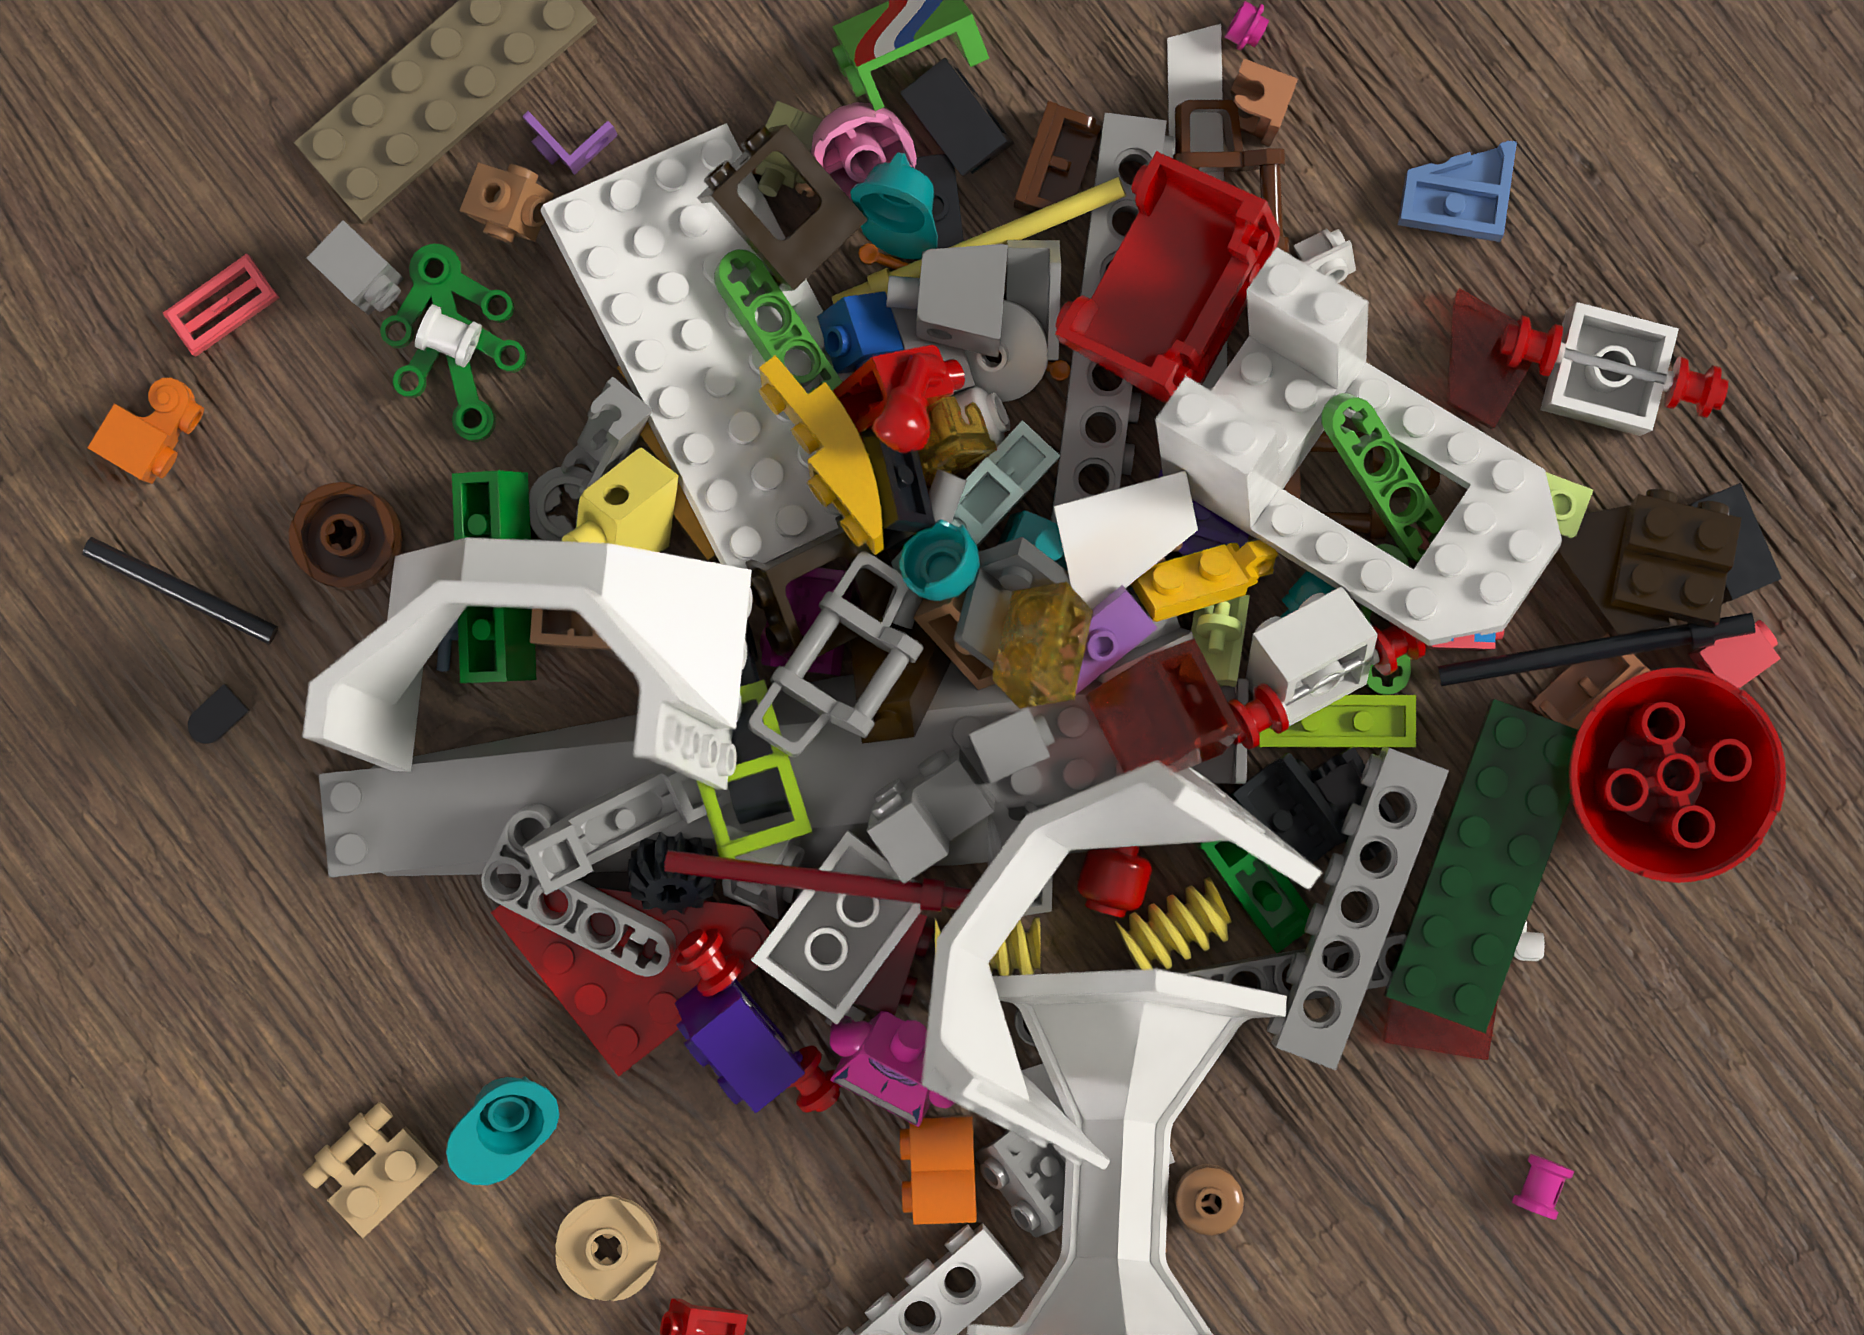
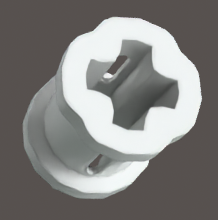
M432 304L423 317L418 329L415 347L420 350L429 347L455 358L456 365L464 368L475 351L482 325L474 321L470 325L441 314V308Z

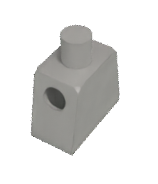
M992 244L923 251L920 278L889 276L887 307L917 310L916 336L921 339L998 357L1008 245Z

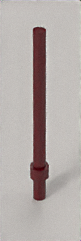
M667 850L665 859V872L920 904V910L941 912L942 907L959 909L972 891V889L945 886V880L924 878L923 883L907 881L903 884L901 880L670 850Z

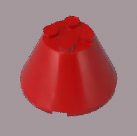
M1664 668L1636 675L1620 683L1595 704L1584 719L1576 735L1570 758L1569 781L1577 816L1590 839L1607 857L1624 869L1639 876L1664 882L1683 883L1709 879L1723 874L1742 863L1763 843V838L1770 829L1776 814L1780 813L1786 788V766L1782 745L1775 727L1763 708L1747 692L1740 690L1730 682L1710 672L1692 668Z

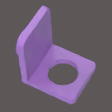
M529 111L523 115L526 123L538 135L531 141L536 149L552 165L560 159L574 175L618 135L614 126L607 121L569 155Z

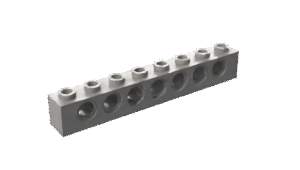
M1113 113L1104 114L1094 187L1119 177L1127 196L1091 211L1080 296L1083 295L1091 299L1105 274V270L1109 267L1125 236L1118 234L1114 230L1112 225L1114 216L1122 212H1129L1137 216L1139 212L1135 203L1136 195L1131 190L1132 185L1127 184L1121 179L1118 169L1122 164L1129 161L1149 165L1156 151L1172 158L1175 137L1165 135L1167 120ZM1074 350L1072 353L1059 453L1060 458L1058 461L1051 521L1057 523L1054 506L1094 496L1083 491L1079 485L1078 477L1084 469L1096 467L1106 474L1108 486L1102 493L1119 489L1121 474L1131 475L1135 444L1125 443L1128 423H1138L1141 404V393L1132 392L1133 384L1122 378L1120 386L1115 390L1103 391L1097 388L1092 380V372L1100 365ZM1095 416L1106 417L1114 426L1113 438L1105 443L1092 441L1085 431L1086 422Z

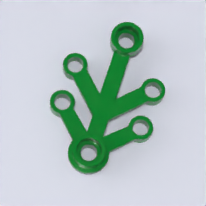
M428 244L421 247L413 255L409 265V273L414 285L397 314L383 321L380 334L382 339L393 348L408 346L414 337L412 326L431 298L433 305L441 308V314L470 325L472 323L470 320L457 313L452 292L480 306L483 314L495 323H503L511 318L514 312V303L506 292L502 290L491 291L462 274L460 259L452 249L442 244ZM433 260H439L444 265L443 273L437 278H430L426 274V267ZM497 297L504 298L507 302L505 312L501 315L490 314L488 308L490 301ZM395 323H403L406 327V334L399 341H392L388 336L389 328ZM482 328L476 349L493 358L497 366L508 373L520 371L527 361L525 349L514 340L503 341ZM429 347L424 350L418 349L409 365L403 366L395 372L393 376L395 390L406 398L420 396L426 388V377L441 352ZM514 347L519 351V360L514 365H504L501 360L502 352L506 348ZM446 355L458 401V406L452 415L453 427L465 440L471 442L483 441L495 429V414L490 406L479 400L470 361L463 368L455 364V358ZM407 373H415L419 379L418 386L412 391H404L401 387L402 377ZM470 410H477L481 413L482 421L478 427L469 429L464 425V416Z

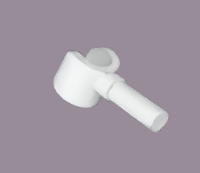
M1526 921L1514 957L1522 961H1539L1544 956V934L1527 932Z

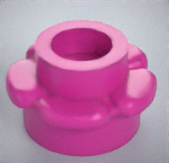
M1244 0L1236 12L1225 34V38L1236 43L1237 50H1242L1246 43L1255 48L1269 23V19L1261 16L1264 11L1263 4L1260 3L1256 7Z

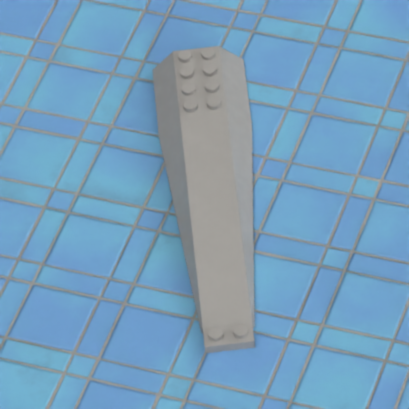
M1042 658L1034 690L1025 693L1007 680L978 690L951 661L914 738L862 744L861 736L828 721L799 756H789L812 829V833L800 836V847L804 849L802 867L820 868L847 831L852 832L883 855L867 833L872 805L877 802L874 795L896 779H900L904 784L920 774L918 766L931 755L941 750H944L949 755L960 747L995 797V803L1003 802L1009 810V817L1015 821H1022L1024 819L1026 802L1035 804L1040 810L1157 761L1146 667L1143 666L1137 669L1136 677L1126 683L1108 686L1107 683L1094 680L1075 695L1054 670L1052 671L1051 666L1044 658ZM853 674L809 682L836 701L850 707H854L856 704ZM780 690L772 702L782 737L791 742L800 740L820 717L819 714ZM1026 708H1029L1032 717L1042 713L1055 740V743L1046 747L1051 757L990 784L968 734ZM637 714L414 756L411 772L391 771L374 765L371 769L319 774L329 877L378 872L386 876L482 874L507 822L524 806L533 803L547 805L556 813L558 819L561 820L592 801L667 766L650 758L634 756ZM732 802L720 807L725 826L729 825L743 832L754 831L758 833L795 821L792 811L740 825ZM707 814L689 824L681 820L659 831L668 837L676 836L679 832H682L685 839L701 838L703 846L712 849L713 856L719 857L717 844ZM988 816L950 840L948 855L931 866L988 862ZM523 818L521 821V833L528 841L544 831L541 822L535 818ZM657 832V833H655V834H653V835H651V836H649V837H647V838H648V839L656 840L657 837H658L659 832ZM640 841L591 865L593 872H628V860L631 857V851L639 848ZM1088 849L1070 850L1068 854L1087 852ZM501 864L497 870V874H520L518 869L509 864Z

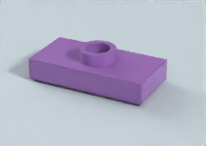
M1121 585L1040 653L1071 691L1077 695L1158 628L1125 587Z

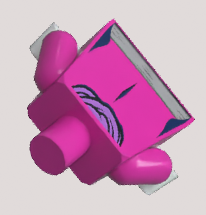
M851 1005L838 1024L827 1017L825 1022L831 1026L830 1046L835 1053L842 1056L830 1081L917 1127L920 1126L931 1103L939 1108H949L955 1104L952 1100L922 1085L927 1029L923 1024L915 1020L903 1021L888 1012L878 1013L869 1022L862 1021L866 1013Z

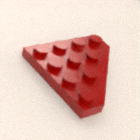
M594 887L664 923L672 930L676 939V949L673 957L662 972L647 977L634 974L502 905L494 909L491 914L619 1077L679 1030L676 1024L682 1019L675 1002L695 987L701 978L695 969L683 972L676 965V959L680 953L678 946L687 935L697 929H703L704 932L710 929L718 930L723 936L722 944L719 947L721 952L725 956L738 954L744 961L743 969L736 978L739 982L759 967L751 960L772 931L754 908L747 905L704 901L703 908L687 907L685 914H681L677 910H669L662 915L660 908L657 907L649 910L643 909L640 900L631 898V892ZM557 889L547 895L544 894V902L552 911L565 912L568 909V899L561 890ZM601 912L591 915V927L598 935L611 936L615 934V923L609 915ZM628 927L627 932L618 942V945L624 947L630 940V935L635 930L633 927ZM649 938L642 944L644 946L642 955L651 959L657 953L655 949L658 942Z

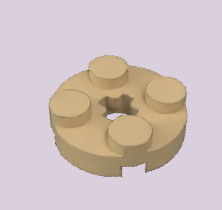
M616 1194L593 1197L573 1208L562 1221L555 1244L557 1269L565 1283L582 1297L602 1301L624 1300L640 1291L653 1275L661 1252L658 1230L651 1216L634 1201L622 1198ZM603 1235L607 1239L615 1236L620 1241L617 1251L621 1257L618 1260L613 1261L607 1256L600 1261L594 1253L599 1248L595 1240L598 1236Z

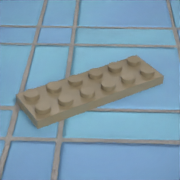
M459 0L293 143L356 216L365 223L597 24V19L581 0Z

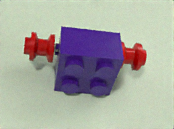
M697 929L687 935L678 946L680 953L676 959V965L683 972L695 969L701 978L695 987L675 1002L682 1019L676 1026L686 1038L684 1044L693 1057L703 1067L710 1064L719 1077L717 1079L718 1084L733 1103L737 1105L744 1100L755 1114L785 1089L793 1086L800 1092L796 1099V1105L801 1111L806 1113L814 1110L822 1112L830 1108L838 1100L841 1086L830 1081L835 1072L834 1069L823 1071L818 1066L822 1059V1053L814 1045H810L796 1052L793 1051L787 1037L736 979L743 969L744 961L738 954L725 956L721 952L719 947L722 944L723 936L718 930L710 929L704 932L703 929Z

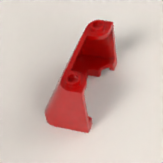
M1156 151L1149 165L1144 164L1138 170L1132 183L1131 190L1136 195L1135 203L1139 210L1135 220L1091 299L1082 295L1074 302L1067 301L1063 305L1056 320L1057 330L1055 335L1064 345L1167 404L1186 376L1201 386L1204 383L1247 305V288L1278 245L1280 228L1267 200Z

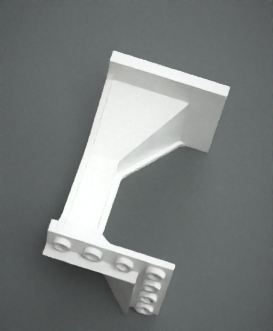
M464 538L397 555L394 559L387 622L309 683L303 737L391 771L411 772L423 666L466 606L567 609L579 612L631 669L639 681L640 701L634 756L650 758L715 789L727 790L728 776L733 775L736 767V749L731 743L733 729H736V723L740 719L742 710L739 690L741 671L745 667L747 659L745 631L747 617L752 609V591L750 588L752 570L615 544Z
M1174 756L1160 762H1152L1026 815L937 938L922 1085L1028 1141L1032 1140L1042 1147H1046L1049 1141L1054 1143V1148L1076 1165L1080 1166L1086 1160L1105 1170L1110 1160L1020 1070L1015 1053L1016 1050L1013 1047L988 964L1068 852L1078 849L1231 840L1308 890L1322 872L1209 779Z
M1158 969L992 976L999 1000L1013 1003L1021 1011L1065 1115L1110 1160V1163L1103 1170L1086 1160L1079 1166L1066 1159L1062 1248L1058 1262L1020 1320L1014 1326L998 1327L968 1324L967 1335H1213L1170 1271L1166 1262L1171 1129L1175 1119L1239 1027L1245 1021L1252 1018L1286 1017L1287 996Z

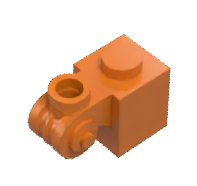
M161 378L150 387L148 400L155 411L149 416L139 417L126 408L114 403L87 448L147 483L153 484L156 477L164 478L177 458L178 453L173 449L179 441L177 438L183 431L190 434L204 413V407L196 403L192 390L186 384L173 378Z

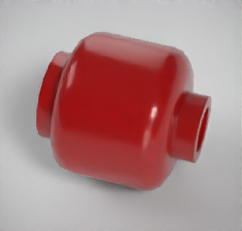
M1140 846L1088 849L1077 884L1078 892L1087 899L1085 903L1087 908L1125 918L1127 911L1137 910L1142 906L1152 873V865L1147 859L1138 855Z

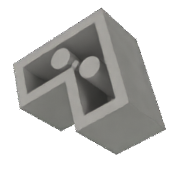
M960 747L949 755L944 750L936 752L918 766L920 774L904 784L900 779H896L874 795L877 802L872 805L867 833L903 884L947 856L950 840L994 812L995 797Z

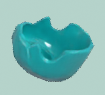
M942 519L938 520L932 528L918 531L905 543L899 561V567L906 586L918 596L933 601H942L959 596L974 582L980 566L977 545L963 525L955 526Z

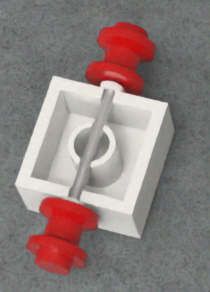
M1576 302L1566 310L1562 326L1554 324L1547 333L1532 329L1530 317L1521 315L1517 324H1507L1501 341L1500 353L1508 355L1507 366L1516 368L1523 359L1538 363L1540 375L1549 377L1540 410L1637 436H1642L1653 430L1663 391L1665 392V408L1674 409L1681 401L1696 404L1697 415L1707 418L1712 409L1719 411L1722 408L1728 390L1729 382L1721 378V367L1712 365L1705 374L1691 371L1688 359L1679 356L1674 363L1672 371L1668 370L1678 328Z
M1342 586L1326 595L1324 593H1317L1305 600L1295 612L1283 618L1279 616L1272 617L1264 621L1255 630L1252 637L1246 679H1249V690L1253 694L1254 700L1245 705L1237 699L1226 702L1224 704L1225 715L1221 717L1223 730L1234 745L1241 743L1246 749L1251 750L1260 744V732L1270 728L1276 734H1281L1296 722L1367 685L1371 664L1381 674L1387 676L1397 670L1396 659L1404 654L1412 660L1423 657L1426 652L1425 643L1389 622L1390 627L1382 631L1376 626L1370 625Z

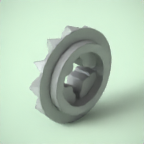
M573 466L571 471L563 473L561 467H557L544 473L534 483L529 492L530 525L542 540L562 542V537L574 530L572 523L564 515L548 516L547 513L555 511V508L562 505L561 496L563 494L561 487L563 486L566 493L574 501H578L581 496L578 490L585 477L591 474V472Z

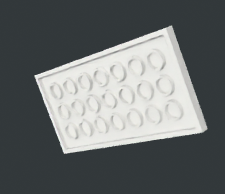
M726 123L542 205L540 211L633 394L653 409L648 423L673 472L679 475L678 482L720 564L747 569L745 562L751 559L767 564L837 529L838 525L835 518L840 516L841 513L832 503L827 507L823 506L807 485V481L811 478L807 459L817 453V451L815 450L813 453L808 454L793 436L791 428L795 425L784 411L776 415L762 399L758 391L762 387L759 367L765 363V360L718 292L714 283V273L717 265L729 252L737 249L748 250L759 258L711 202L701 203L697 199L708 187L704 179L713 169L726 160L733 164L742 155ZM751 172L738 185L737 191L740 198L778 240L786 239L763 193L759 191L758 184ZM763 262V264L765 265V267L767 268V270L770 272L771 270H770V269L766 266V264ZM732 264L733 271L728 278L733 284L737 281L744 283L750 295L742 302L748 307L753 300L765 294L762 288H759L753 295L746 283V280L751 275L750 271L746 267L738 270ZM806 279L794 291L782 292L833 367L830 355L825 349L824 337L817 316L823 311ZM762 306L756 310L755 320L762 330L775 332L781 329L782 317L775 308ZM798 349L786 352L784 363L790 373L796 376L809 374L811 360L805 352ZM854 372L838 374L843 382ZM819 374L803 389L808 393L810 389H816L824 380Z

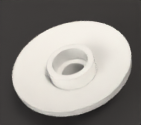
M1003 300L999 346L1002 356L1001 362L992 363L984 354L964 350L975 386L984 389L988 394L995 392L1000 400L1005 402L1018 399L1029 393L1042 379L1049 360L1048 339L1037 318L1021 305Z

